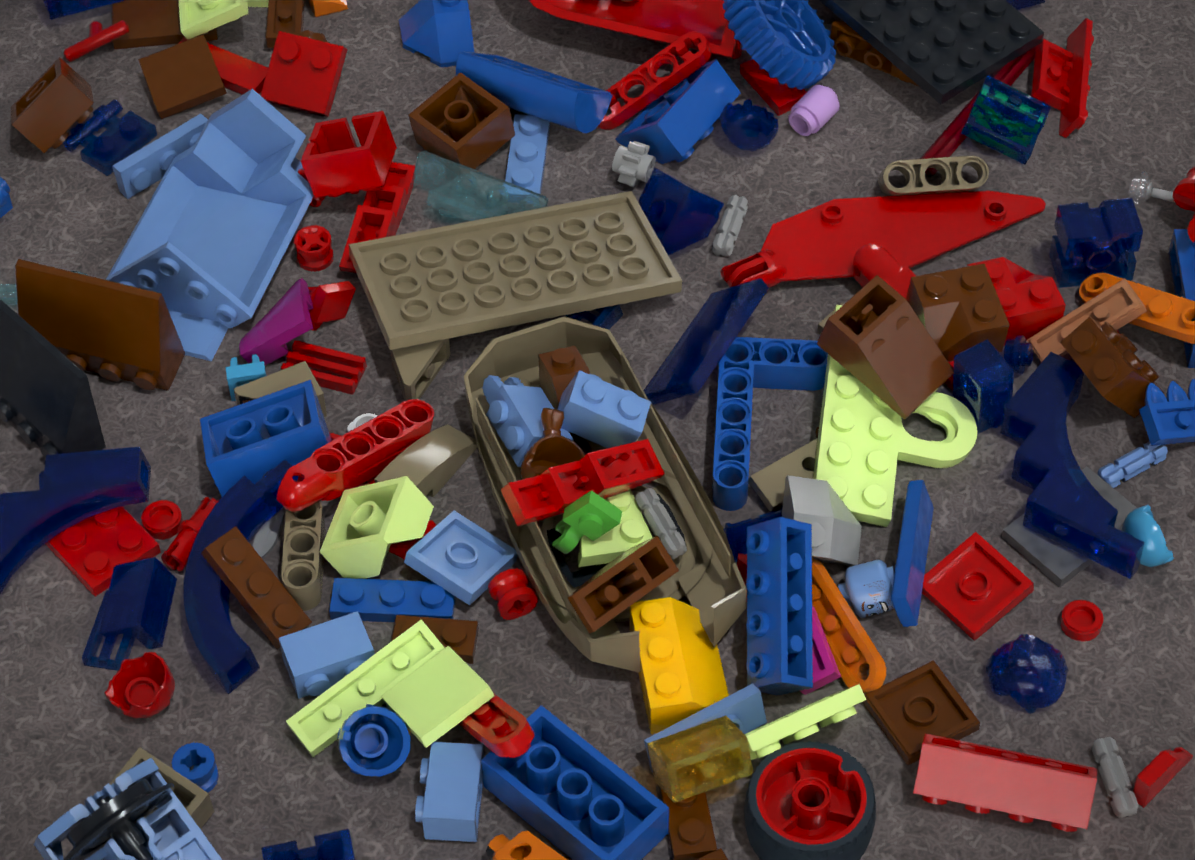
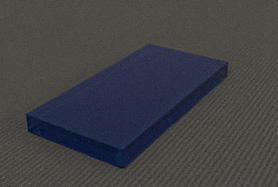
M761 278L714 292L709 296L643 390L652 405L699 392L767 293L769 287Z

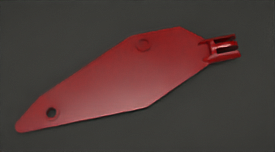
M996 191L833 199L772 224L760 252L723 267L720 273L731 290L741 300L771 288L782 281L854 277L852 265L856 251L868 244L882 246L901 266L911 268L1044 211L1046 203L1039 197Z

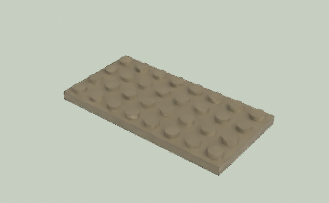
M632 191L349 244V256L389 350L661 297L682 291V279Z

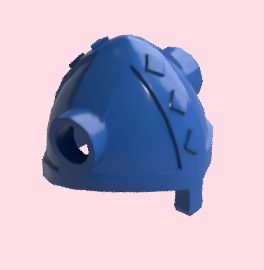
M366 704L365 708L353 712L344 721L337 734L338 749L343 761L351 768L352 773L364 776L381 777L396 771L405 763L410 752L411 736L406 724L394 712L384 707Z

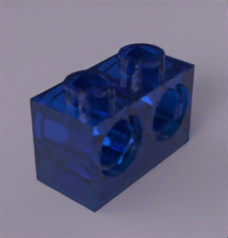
M986 339L954 356L953 397L970 410L976 421L978 434L989 428H998L1011 418L1014 370L989 340Z

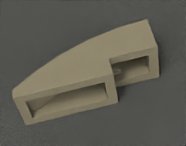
M448 424L437 428L418 439L400 453L374 479V482L377 483L407 476L425 497L427 495L434 497L478 448L476 439Z

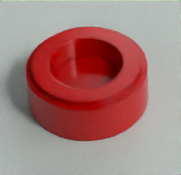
M159 500L149 504L141 516L143 528L154 539L158 540L169 539L178 533V527L183 522L179 506L168 500Z
M1072 601L1062 611L1061 629L1073 640L1090 641L1096 638L1101 631L1103 614L1100 608L1090 601Z

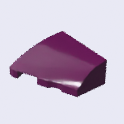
M303 278L296 281L269 312L240 340V356L248 363H252V355L257 354L260 362L264 361L265 365L288 354L287 342L313 329L309 310L314 307L307 282Z

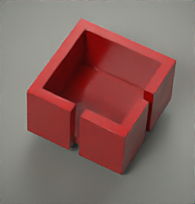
M384 111L352 117V123L361 144L360 147L356 145L347 118L315 124L309 138L310 143L307 144L300 160L315 198L322 196L338 197L346 192L357 190L372 191L384 185L397 149Z

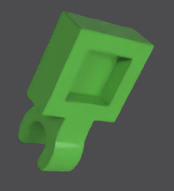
M591 490L564 509L563 520L555 528L562 535L553 541L552 546L567 554L576 547L583 535L594 541L620 524L622 511Z

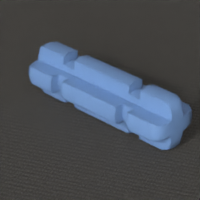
M1149 441L1143 444L1144 449L1143 447H1138L1114 460L1115 465L1109 463L1098 470V476L1114 488L1121 484L1120 480L1123 482L1149 469L1150 463L1156 465L1165 460L1168 452L1166 445L1151 446Z

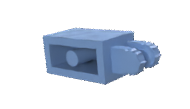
M488 375L484 379L482 387L484 396H486V400L490 405L486 415L517 467H521L530 447L536 441L543 438L544 428L540 417L543 408H554L541 387L524 386L521 380L516 377H509L503 383L499 376ZM560 429L561 436L573 440L567 430Z

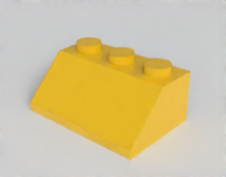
M672 597L639 601L629 606L630 632L639 631L640 673L638 672L651 734H656L729 696L718 645L713 646L702 626L699 609Z

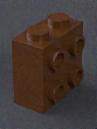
M1089 316L1060 342L1099 393L1133 418L1137 417L1140 414L1139 409L1145 406V393L1149 383L1155 384L1162 391L1155 382L1159 378L1157 372L1145 360L1141 362L1134 354L1138 351L1136 346L1123 333L1119 335L1108 322L1101 325Z

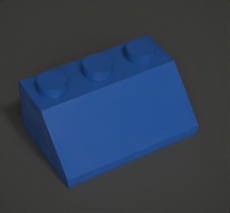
M717 59L703 65L643 108L615 139L625 147H628L630 141L649 145L648 154L655 156L656 162L660 164L676 160L678 163L682 162L694 152L695 149L692 146L697 141L707 137L714 130L712 124L726 116L733 109L731 103L741 92Z
M311 380L200 418L206 465L223 500L236 495H244L253 489L273 482H281L289 468L311 457L315 450L332 441Z

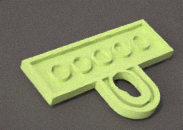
M836 305V307H835V309H834V311H833V314H834L839 308H841L842 305ZM828 354L813 479L827 481L857 521L887 527L892 517L897 460L933 468L955 466L969 455L976 442V421L970 410L962 402L947 394L934 392L913 413L921 414L932 423L943 427L947 437L943 441H927L913 437L904 429L900 415Z

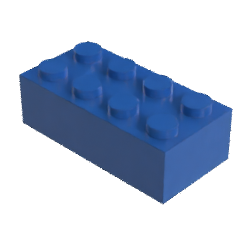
M542 705L527 718L534 731V738L530 743V748L524 754L516 758L499 757L490 751L481 760L484 787L572 860H642L669 834V807Z

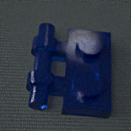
M112 100L106 106L101 105L94 110L93 117L84 124L78 123L70 130L71 135L66 138L63 145L70 152H73L80 145L83 146L84 149L80 151L82 161L109 176L114 171L112 167L114 164L140 150L157 136L155 125L132 111L118 118L117 115L123 111V107L117 100ZM102 127L107 129L98 137L94 135Z

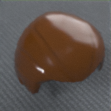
M543 408L540 416L544 428L543 438L536 441L526 453L521 464L522 479L539 476L550 467L579 461L585 456L582 449L575 442L561 436L560 429L564 420L563 411Z

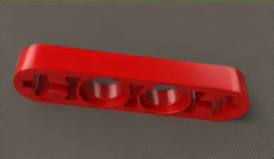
M695 31L682 35L608 88L606 91L612 94L608 109L612 113L608 116L605 115L598 127L604 130H612L620 126L705 65L711 57V48L705 36ZM694 46L699 51L693 54L689 49ZM680 56L684 63L680 65L676 57ZM662 65H673V70L668 76H656L657 70ZM635 85L645 86L640 96L636 98L627 96L631 87ZM618 98H622L623 102L625 103L624 106H621L620 102L617 100Z

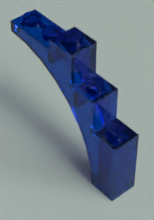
M140 447L46 455L45 470L39 474L40 490L0 494V594L12 575L27 559L60 532L90 516L107 510L149 501L151 466Z

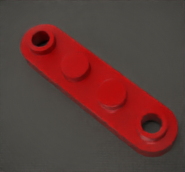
M497 695L459 723L463 729L499 757L516 758L521 756L530 748V743L534 738V731L526 717Z

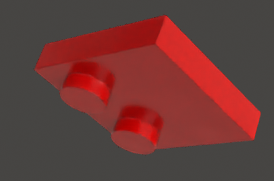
M279 31L260 96L267 102L328 117L348 49L344 46Z
M975 532L924 575L922 594L975 641L1034 591V583Z

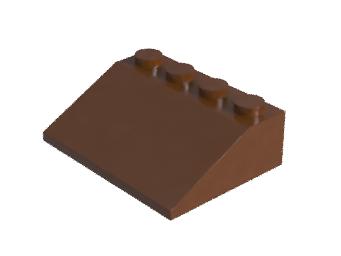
M18 259L15 265L18 315L83 372L87 370L99 373L103 378L116 382L120 379L131 381L146 390L159 388L168 391L184 358L185 351L161 293Z

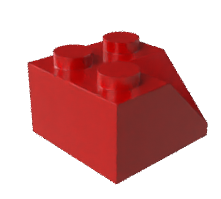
M1005 257L967 264V266L984 263L1010 325L1004 345L1027 341L1030 337L1064 317L1066 304L1053 277L1034 274Z

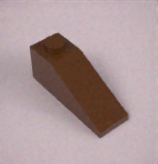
M655 536L631 547L608 563L568 597V600L589 634H591L679 570L659 537Z

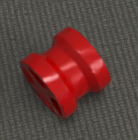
M317 225L307 226L299 230L294 238L299 266L311 272L321 271L329 267L334 257L329 231Z
M516 568L503 571L496 575L488 585L490 596L498 601L497 610L500 616L506 620H513L527 615L538 603L535 592L527 587L528 578L521 569Z

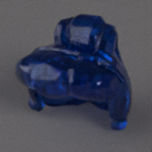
M1021 634L1017 637V640H1011L1001 645L991 654L986 666L988 681L993 693L999 696H1011L1029 714L1034 713L1037 708L1049 707L1058 701L1064 691L1069 671L1066 660L1059 649L1029 634Z

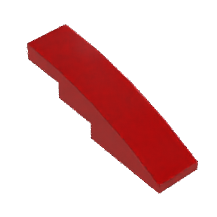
M392 162L384 185L375 190L367 191L363 205H358L339 265L340 271L357 273L349 256V244L396 235L418 174L415 165Z
M645 439L587 453L579 461L550 467L539 476L510 482L501 489V492L516 525L521 526L564 513V509L591 490L606 499L661 478L665 473L649 440Z

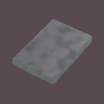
M1086 466L1005 527L1001 538L1060 588L1122 540L1123 522L1127 515L1137 507Z

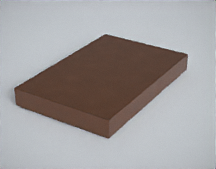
M112 0V25L124 20L129 27V33L113 40L114 49L178 44L184 38L180 28L178 0ZM217 28L204 34L206 41L218 40Z

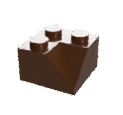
M59 57L11 106L12 125L43 153L51 146L54 149L58 148L68 137L69 133L67 130L75 122L81 124L92 113L94 108L91 105L94 103L91 85Z
M461 72L408 115L416 143L463 178L516 135L509 107Z
M984 263L911 277L906 300L948 362L1002 352L1010 325Z

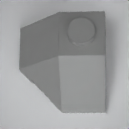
M786 476L782 517L812 524V559L839 565H858L862 526L830 484L825 480Z

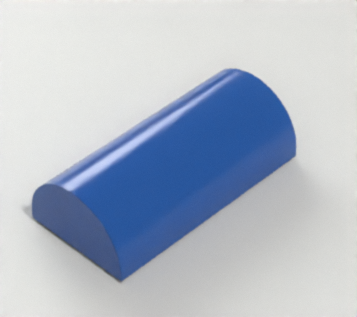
M464 51L458 54L456 75L461 72L509 108L581 133H589L598 127L610 106L611 92L495 54Z

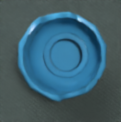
M1145 505L1134 509L1125 518L1122 525V542L1126 552L1136 563L1147 567H1157L1172 561L1174 557L1172 551L1166 547L1164 535L1160 526L1154 520L1150 505Z

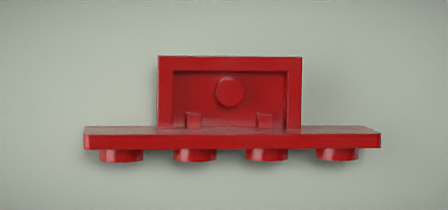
M1085 18L1069 35L1066 49L1046 39H1043L1042 43L1036 46L1031 96L1061 111L1059 135L1067 138L1075 129H1080L1088 116V110H1086L1087 96L1090 91L1088 77L1092 66L1090 52L1094 41V36L1092 35L1093 21Z

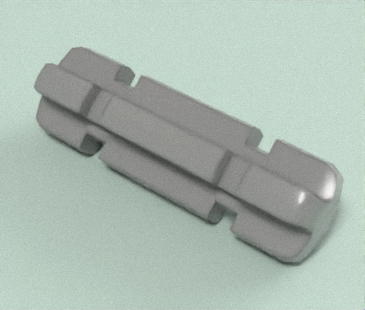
M732 195L728 199L727 209L724 210L717 230L718 234L715 235L712 251L717 256L728 257L732 254L735 246L733 243L737 240L743 223L742 218L745 217L748 209V200L744 196Z
M647 488L643 492H639L635 496V500L641 513L646 517L645 520L653 534L659 537L672 559L683 555L687 551L685 541L681 534L677 532V527L664 505L660 503V498L655 490Z
M1112 737L1099 738L1094 741L1092 752L1095 761L1101 765L1098 769L1108 797L1113 799L1110 803L1114 814L1118 818L1133 816L1137 813L1139 804L1135 793L1130 791L1132 785L1123 760L1120 756H1117L1119 749L1116 741Z

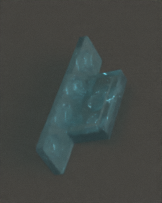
M421 151L418 153L414 173V186L429 191L426 205L438 209V212L443 216L475 221L544 208L548 205V197L430 152Z

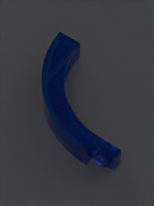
M286 460L282 461L274 469L267 471L255 484L246 476H243L232 486L205 519L188 557L183 594L189 630L207 667L228 695L260 669V666L251 648L233 628L229 606L230 590L202 556L201 552L205 547L235 526L247 541L250 542L258 530L283 508L277 501V492L284 475L292 467ZM293 476L292 479L297 482L298 476Z

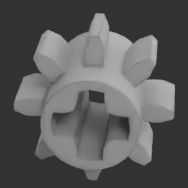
M630 141L628 147L619 146L612 163V171L620 173L619 183L634 187L635 185L638 186L640 181L646 183L649 181L656 162V157L648 154L649 145Z

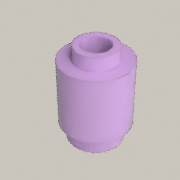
M814 85L791 108V114L788 117L791 127L802 136L817 133L839 110V101L836 93L829 87Z

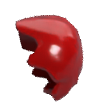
M145 652L141 657L123 660L119 671L109 681L108 690L104 693L111 704L120 708L123 714L134 719L150 718L159 714L170 705V700L175 690V681L170 668L162 657L155 652Z

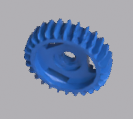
M724 0L723 9L726 11L724 18L730 21L728 28L735 32L734 39L740 41L743 46L741 50H746L751 56L750 60L754 59L759 64L760 70L765 69L769 73L770 78L777 77L780 84L787 83L789 88L809 89L823 79L833 68L836 62V50L833 48L834 41L829 38L830 31L823 26L824 20L819 19L816 14L817 10H813L808 4L809 0Z

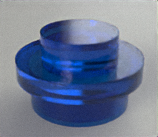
M1017 335L1015 339L1006 340L1004 364L1007 370H1014L1016 374H1023L1025 366H1031L1033 348L1031 343H1026L1024 335Z

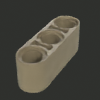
M978 156L898 160L890 163L882 170L879 175L878 184L881 191L887 196L973 192L986 182L989 169L985 161ZM963 166H971L977 171L978 178L976 183H968L962 178L961 169ZM927 168H935L940 172L942 177L940 185L933 186L926 181L925 171ZM897 170L903 173L906 179L903 188H895L890 184L888 179L890 171Z
M321 501L298 512L286 509L281 569L283 586L303 611L316 607L322 597L324 556L320 553V549L326 537V527Z

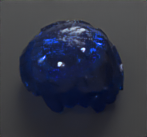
M751 99L745 100L743 105L735 104L733 106L729 102L724 107L720 117L724 133L731 143L741 150L757 151L758 149L766 148L775 138L779 129L778 119L775 118L774 113L768 112L766 107H760L757 104L752 105Z

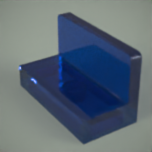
M156 557L116 565L113 570L99 632L104 637L131 632L147 649L162 647L177 578Z

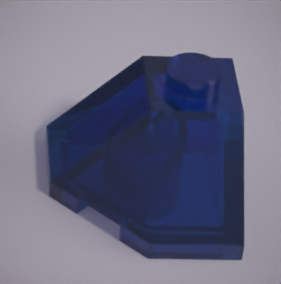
M654 168L639 198V205L668 256L708 237L712 227L717 223L720 211L724 205L723 202L657 168Z

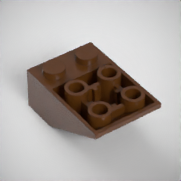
M878 275L828 318L817 342L818 346L904 420L954 374V370L908 301Z

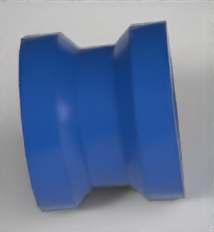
M195 742L185 744L173 755V770L206 792L213 790L218 782L219 774L214 754L208 746Z

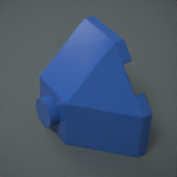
M420 0L399 19L403 48L412 53L418 51L430 58L431 63L441 68L456 66L459 52H474L467 0Z

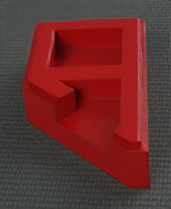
M1176 747L1174 751L1171 749L1161 751L1136 778L1133 792L1138 804L1144 808L1193 758V755L1182 747Z

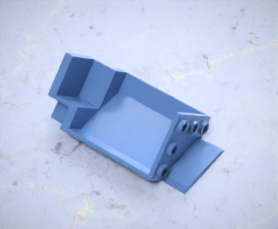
M254 89L249 90L211 114L195 145L174 157L106 278L108 281L161 293L184 348L185 355L212 361L228 328H233L252 318L314 197L309 182L298 173L300 169H303L301 161L295 157L306 135Z

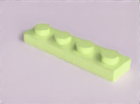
M420 620L286 720V722L311 756L315 757L337 740L339 728L342 727L344 721L353 712L365 708L366 704L381 707L385 704L381 698L384 693L445 648L426 624Z

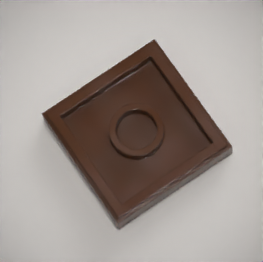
M204 34L139 59L161 119L227 94Z
M934 660L882 685L874 691L864 694L867 700L862 703L907 766L920 759L925 733L960 740L978 731L980 728L979 720Z

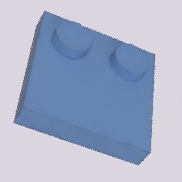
M454 510L406 552L404 563L470 605L488 589L490 581L496 575L508 570L516 562L518 555L514 548Z

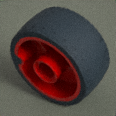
M817 741L794 742L790 745H784L781 749L767 755L764 760H761L759 766L755 768L745 796L744 819L751 847H753L760 860H860L870 843L876 819L875 792L866 769L850 753L834 745L831 746L828 743Z

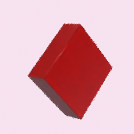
M349 281L319 285L313 301L314 308L310 309L309 312L311 319L315 323L345 318L356 288Z

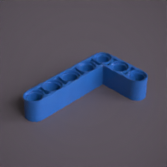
M733 337L722 343L719 357L712 482L713 502L720 509L736 511L742 508L748 499L753 388L808 391L824 388L828 353L817 345L818 341Z

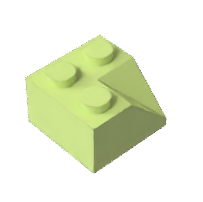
M407 476L344 490L320 553L343 578L365 579L379 576L391 544L423 538L434 506Z

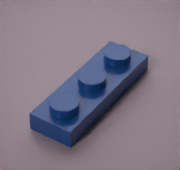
M334 578L329 613L331 620L358 611L362 621L395 622L396 615L454 619L456 596L430 581Z

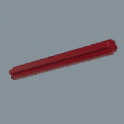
M1036 46L996 70L920 159L950 157L975 128L968 121L972 110L975 111L973 115L979 113L984 118L982 109H979L981 106H978V103H976L981 90L987 92L992 99L994 98L992 89L1004 94L1033 61ZM927 168L925 174L933 176L938 170Z

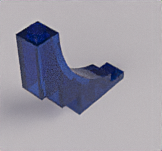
M1050 352L1005 405L1001 425V434L1022 444L1015 454L1011 479L1034 490L1027 498L1023 526L1131 579L1139 569L1145 542L1115 528L1118 510L1099 494L1080 469L1069 443L1066 418L1080 395L1084 372L1071 360Z

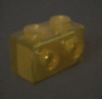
M727 716L647 743L654 780L673 803L753 774L747 736Z

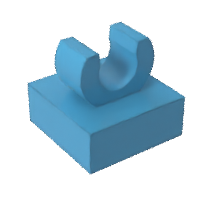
M257 354L252 355V363L238 365L237 357H234L230 361V366L226 367L231 401H236L234 388L267 376L264 361L260 362Z

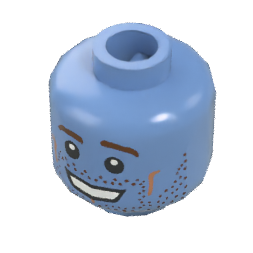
M874 560L847 568L845 571V583L838 584V587L858 617L864 618L894 609L891 601L895 573L894 566L887 567L884 561Z

